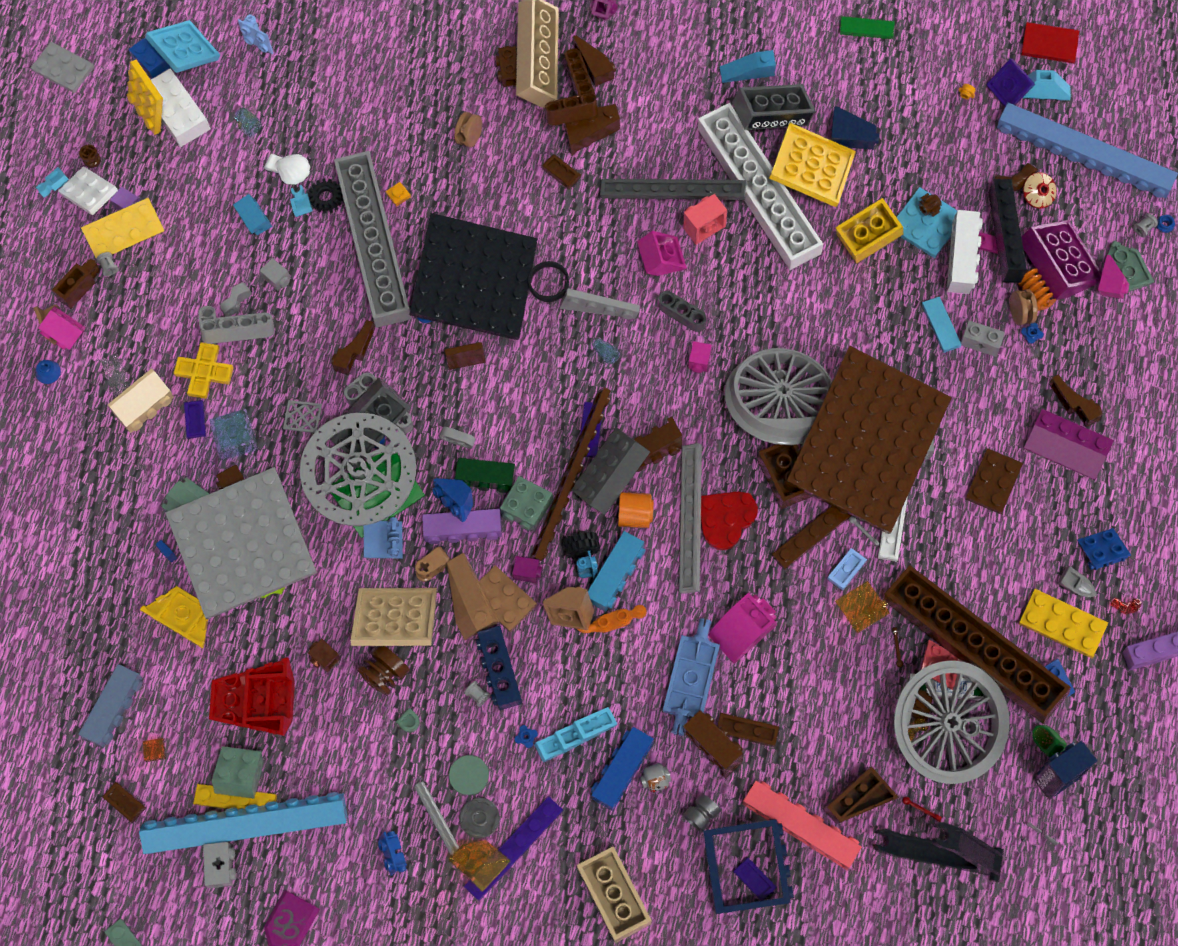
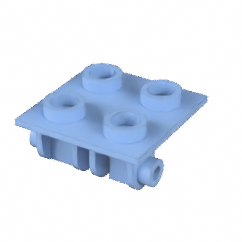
M247 15L244 21L238 19L244 41L249 45L254 44L258 46L264 53L269 52L273 54L268 34L259 30L255 16Z

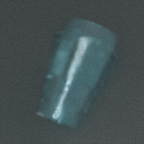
M600 338L593 343V348H595L605 363L613 364L620 357L618 348Z

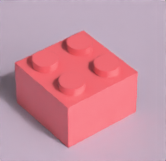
M715 194L710 197L706 196L700 203L695 206L692 205L685 210L683 229L697 245L726 227L727 209Z

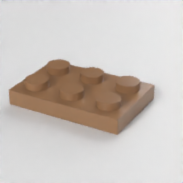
M496 565L479 581L499 623L509 632L537 606V603Z

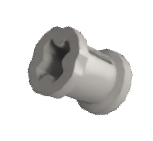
M1146 213L1139 223L1133 225V230L1140 237L1144 238L1149 230L1158 225V221L1153 215Z
M110 252L102 253L96 258L97 263L103 269V275L107 277L117 273L119 270L118 266L114 264L113 256Z
M474 681L468 686L464 694L470 696L477 703L476 705L481 707L491 694L485 692L478 686L479 683Z

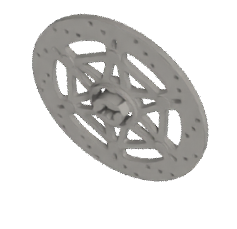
M369 413L345 414L322 425L308 441L300 462L301 484L309 502L324 517L348 526L374 524L395 513L408 498L416 477V459L406 435L391 421ZM368 428L378 431L389 438L391 442L384 446L365 436L364 429ZM352 429V436L331 448L325 445L334 435L341 431ZM357 440H360L361 452H355ZM366 441L379 449L367 454L364 442ZM352 442L349 454L337 451L339 448ZM384 453L376 462H373L371 459L373 456ZM399 453L401 460V475L398 482L391 480V456ZM332 455L343 457L345 459L343 460L342 464H340L334 458H332ZM318 456L325 458V482L321 485H317L315 478V464ZM362 458L366 459L369 466H371V470H369L365 461ZM385 460H387L386 476L376 469ZM330 462L340 469L331 478H329ZM360 466H361V468H362L361 471H360V470H357V471L354 470V468H359ZM345 468H347L348 472L354 480L350 479L347 472H345ZM376 474L385 482L379 483L373 481L372 478ZM340 476H343L345 479L343 482L332 485ZM367 484L379 487L376 491L365 496ZM350 485L352 496L349 497L337 491V489ZM355 486H362L359 498L356 497ZM387 490L391 493L390 497L380 505L368 510L364 509L365 502ZM330 492L351 502L352 510H345L333 505L325 496Z

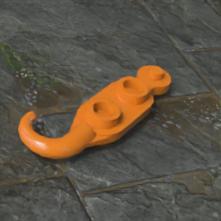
M637 605L631 611L619 609L598 617L590 624L588 630H577L581 633H606L627 626L633 618H644L647 610L643 605Z

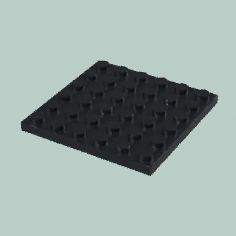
M430 213L409 315L519 340L529 289L528 277L533 268L538 238Z

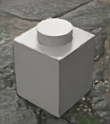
M273 258L259 270L262 278L277 291L285 288L290 282L289 272Z

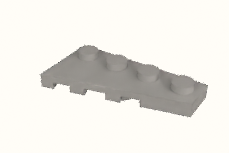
M568 288L560 303V309L635 319L639 313L640 305Z

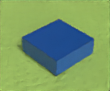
M162 540L156 543L159 551L170 562L177 559L176 555Z

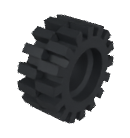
M325 178L322 179L323 182L317 180V185L313 183L312 188L309 189V198L313 208L317 209L318 212L322 210L326 214L328 210L330 213L333 212L332 209L336 211L338 209L337 206H341V201H343V194L339 184L337 185L336 181L332 182V179L329 178L328 182H326ZM324 191H329L333 194L330 200L322 201L319 199L320 194Z
M588 531L573 534V536H568L563 541L566 557L569 559L588 556V551H590L591 556L600 551L598 536L594 532L589 533Z

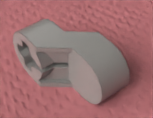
M245 283L234 286L231 289L230 298L220 304V309L226 317L239 312L240 303L251 296L248 286Z

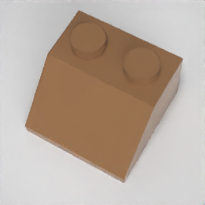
M567 587L543 601V606L552 625L582 630L589 629L595 610L587 589Z

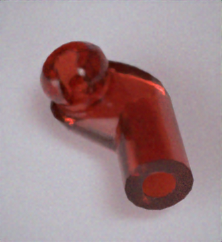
M1115 597L1110 605L1123 614L1138 612L1142 603L1137 598L1124 603Z

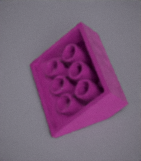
M1069 220L1030 227L1021 237L1024 251L1035 268L1038 269V273L1042 275L1041 279L1045 280V284L1049 287L1050 293H1053L1054 299L1068 298L1100 283L1102 272Z

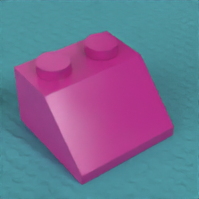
M651 231L637 241L647 274L660 276L687 269L677 236Z
M55 306L38 327L44 337L48 339L50 337L57 341L56 344L64 350L66 348L70 350L86 328Z

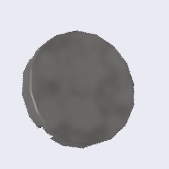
M475 798L463 806L460 811L459 820L462 829L467 835L472 838L483 839L491 836L497 830L500 823V814L492 801L486 798Z

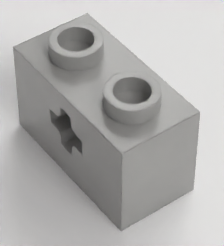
M969 320L961 346L996 357L1005 332Z
M228 842L203 844L205 886L207 888L233 886V880H236V870L232 868V860H235V848L231 847V844ZM220 861L224 863L221 869L216 867V865L220 864Z

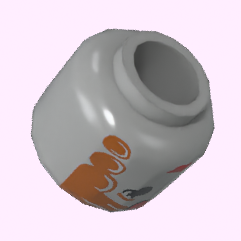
M661 763L645 767L643 769L644 776L640 777L643 787H648L652 793L668 788L669 782H671L667 766L663 767Z

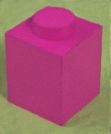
M693 341L689 358V369L696 373L707 372L712 349L711 344Z

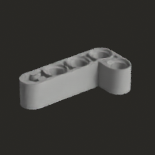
M203 306L198 312L202 341L207 344L267 338L272 336L275 331L273 317L269 313L217 318L215 309L212 306Z
M364 373L350 383L344 390L347 403L353 406L370 387L364 386V384L367 382H372L373 384L377 378L371 373ZM358 394L355 398H350V395ZM407 412L401 418L406 424L401 423L400 420L395 424L404 434L411 432L413 429L412 418Z

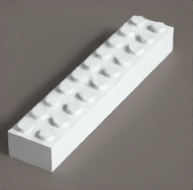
M728 103L698 118V131L730 180H746L747 188L744 201L789 270L821 255L823 249L822 241L785 185L769 179L773 167L749 131L744 130L732 105Z

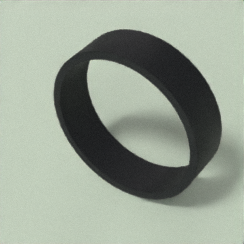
M541 262L530 271L528 277L529 289L538 300L544 302L557 301L565 295L569 288L568 272L557 262ZM553 267L564 273L567 283L560 293L553 296H544L538 294L532 288V277L542 268Z

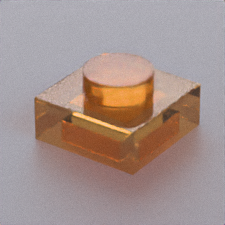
M163 738L143 741L145 762L166 759Z

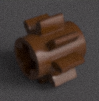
M927 193L921 197L919 209L925 216L931 214L934 217L940 213L939 210L941 209L942 202L936 194L929 195Z

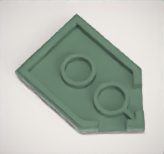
M1113 241L1107 255L1112 256L1129 283L1128 292L1153 284L1154 280L1139 250L1132 247L1128 248L1117 241Z

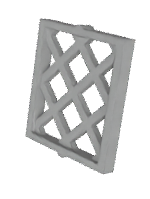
M289 400L283 430L315 433L318 430L322 404ZM295 404H301L302 406L297 408ZM292 405L296 410L289 413V408ZM307 405L315 407L310 410V408ZM306 407L308 412L303 415L299 410ZM318 408V415L315 416L313 411ZM296 412L301 416L297 420L292 417ZM311 414L313 419L308 422L305 417ZM290 417L293 422L287 426V419ZM301 419L306 422L302 427L297 423ZM316 420V427L313 429L310 424Z

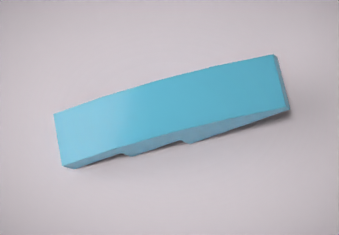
M609 707L556 731L554 735L536 742L534 746L544 763L612 729L618 724Z

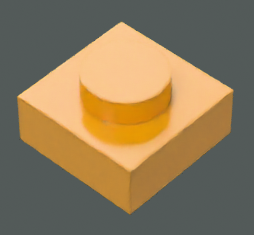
M401 182L385 191L396 207L411 197Z

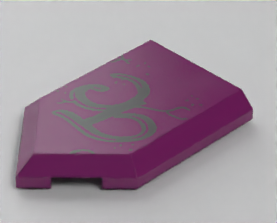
M284 890L264 926L268 946H300L320 909Z

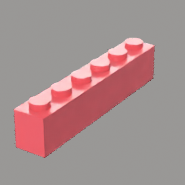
M755 781L743 800L742 805L766 820L777 819L778 823H782L783 831L845 870H849L862 848L858 840L851 836L845 837L841 834L842 831L833 825L829 827L823 823L824 820L816 814L810 815L806 812L805 807L798 803L794 805L788 801L789 798L783 793L778 792L777 794L770 790L771 786L767 783Z

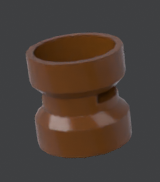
M87 144L80 149L79 155L86 167L95 168L100 164L101 157L95 146Z

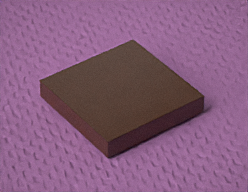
M482 342L445 350L449 370L486 363Z

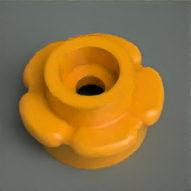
M965 83L958 91L962 98L969 100L974 98L976 89L972 85Z

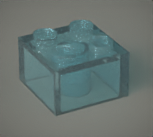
M246 409L209 419L217 451L222 461L259 450L252 422Z

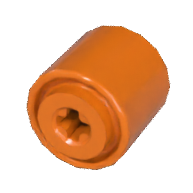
M621 492L619 496L618 527L649 528L650 523L653 522L654 506L651 494Z

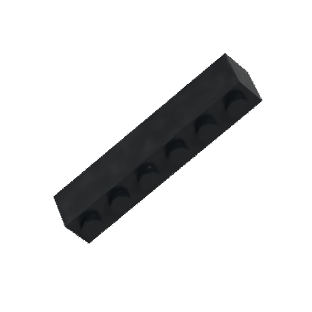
M993 179L988 194L1002 281L1021 283L1027 267L1012 179Z

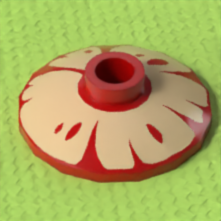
M1042 172L1033 173L1025 180L1023 196L1030 206L1037 209L1046 208L1056 198V184L1048 174Z

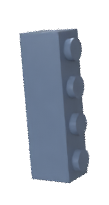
M119 664L116 666L78 734L80 737L101 748H104L105 745L112 741V733L115 727H119L122 723V715L125 709L130 708L135 691L138 692L143 684V678L139 673Z

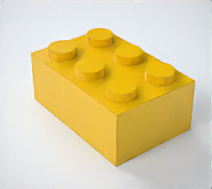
M883 198L835 227L838 238L856 264L904 235L903 226Z

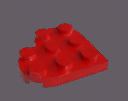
M744 492L701 496V525L705 541L716 550L733 548L741 538V530L750 527L757 518L758 506L750 493Z

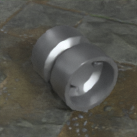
M701 793L694 802L695 807L690 806L683 814V817L694 828L703 833V830L710 825L709 819L716 818L721 809L713 800Z

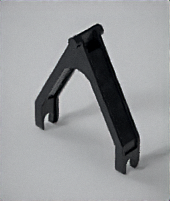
M944 822L935 823L934 827L942 829L945 833L943 841L937 838L929 840L903 835L887 829L875 831V834L882 835L885 838L884 846L873 844V848L877 852L897 858L990 876L989 881H1000L1004 849L992 848L965 829Z

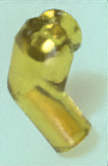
M918 718L909 723V725L927 723V721L923 718ZM929 726L908 728L910 741L914 740L915 734L918 731H926Z

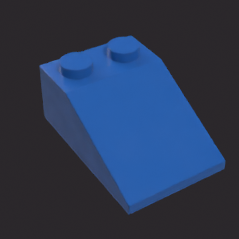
M146 38L128 49L132 59L139 62L150 79L171 68Z

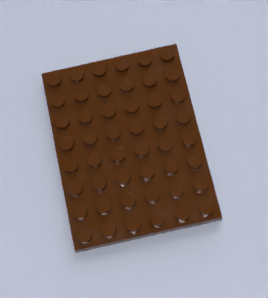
M849 346L785 482L890 534L952 397Z

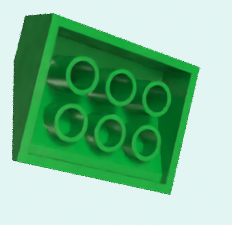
M384 453L376 455L371 459L373 460V462H376L384 455ZM398 453L391 456V480L398 482L401 475V460ZM387 460L376 468L384 476L387 475ZM366 461L365 463L367 467L369 468V470H371V466H369V464ZM360 466L359 468H356V469H354V470H355V471H357V470H360V471H361L362 468H361V466ZM376 474L372 478L373 481L379 483L385 482ZM342 477L336 482H334L332 485L345 481V479ZM416 480L404 504L395 513L382 521H389L390 518L395 517L425 497ZM367 484L365 496L376 491L379 487ZM350 485L337 489V491L349 497L352 496ZM355 486L357 498L360 497L362 486ZM387 490L365 502L364 509L368 510L380 505L390 497L391 493ZM330 492L339 508L352 510L351 502ZM353 526L359 536L363 538V526Z

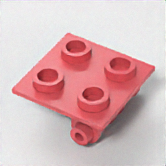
M928 640L921 670L937 662L961 661L945 648ZM946 673V685L949 689L953 690L957 675ZM940 675L932 678L940 683Z

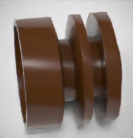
M376 646L370 652L375 660L374 663L364 659L363 662L368 669L362 665H359L356 669L368 685L388 696L391 691L386 684L391 688H395L396 684L391 678L395 677L402 680L409 673L410 669L386 646Z

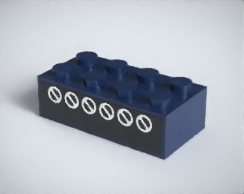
M1074 741L1066 746L1060 755L1056 753L1050 757L1036 773L1038 776L1034 781L1045 796L1051 800L1081 779L1098 760L1083 741L1077 744Z

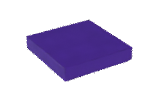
M1010 58L986 85L1006 107L1007 103L1016 105L1031 90L1035 83L1016 61Z

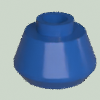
M42 360L37 364L35 375L39 382L51 384L60 377L61 368L55 361Z

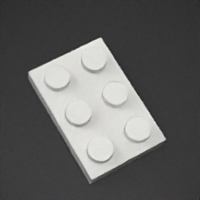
M83 166L58 191L63 197L93 216L118 190L113 184Z

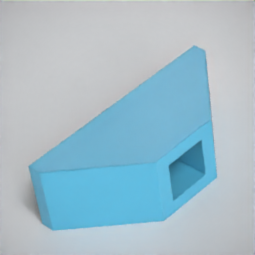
M1035 70L1028 75L1035 85L1023 98L1071 99L1070 85L1055 71Z

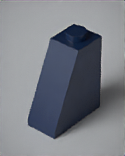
M834 106L831 141L847 148L874 150L875 144L879 142V133H876V125L840 107Z

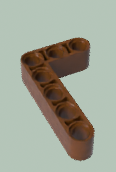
M569 49L565 52L566 69L576 96L546 103V119L550 125L554 126L596 116L598 113L596 94L578 49Z

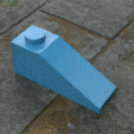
M773 50L755 52L720 66L722 83L775 76L776 62Z

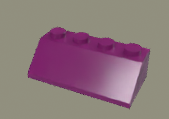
M1042 409L1023 449L1096 480L1114 440Z

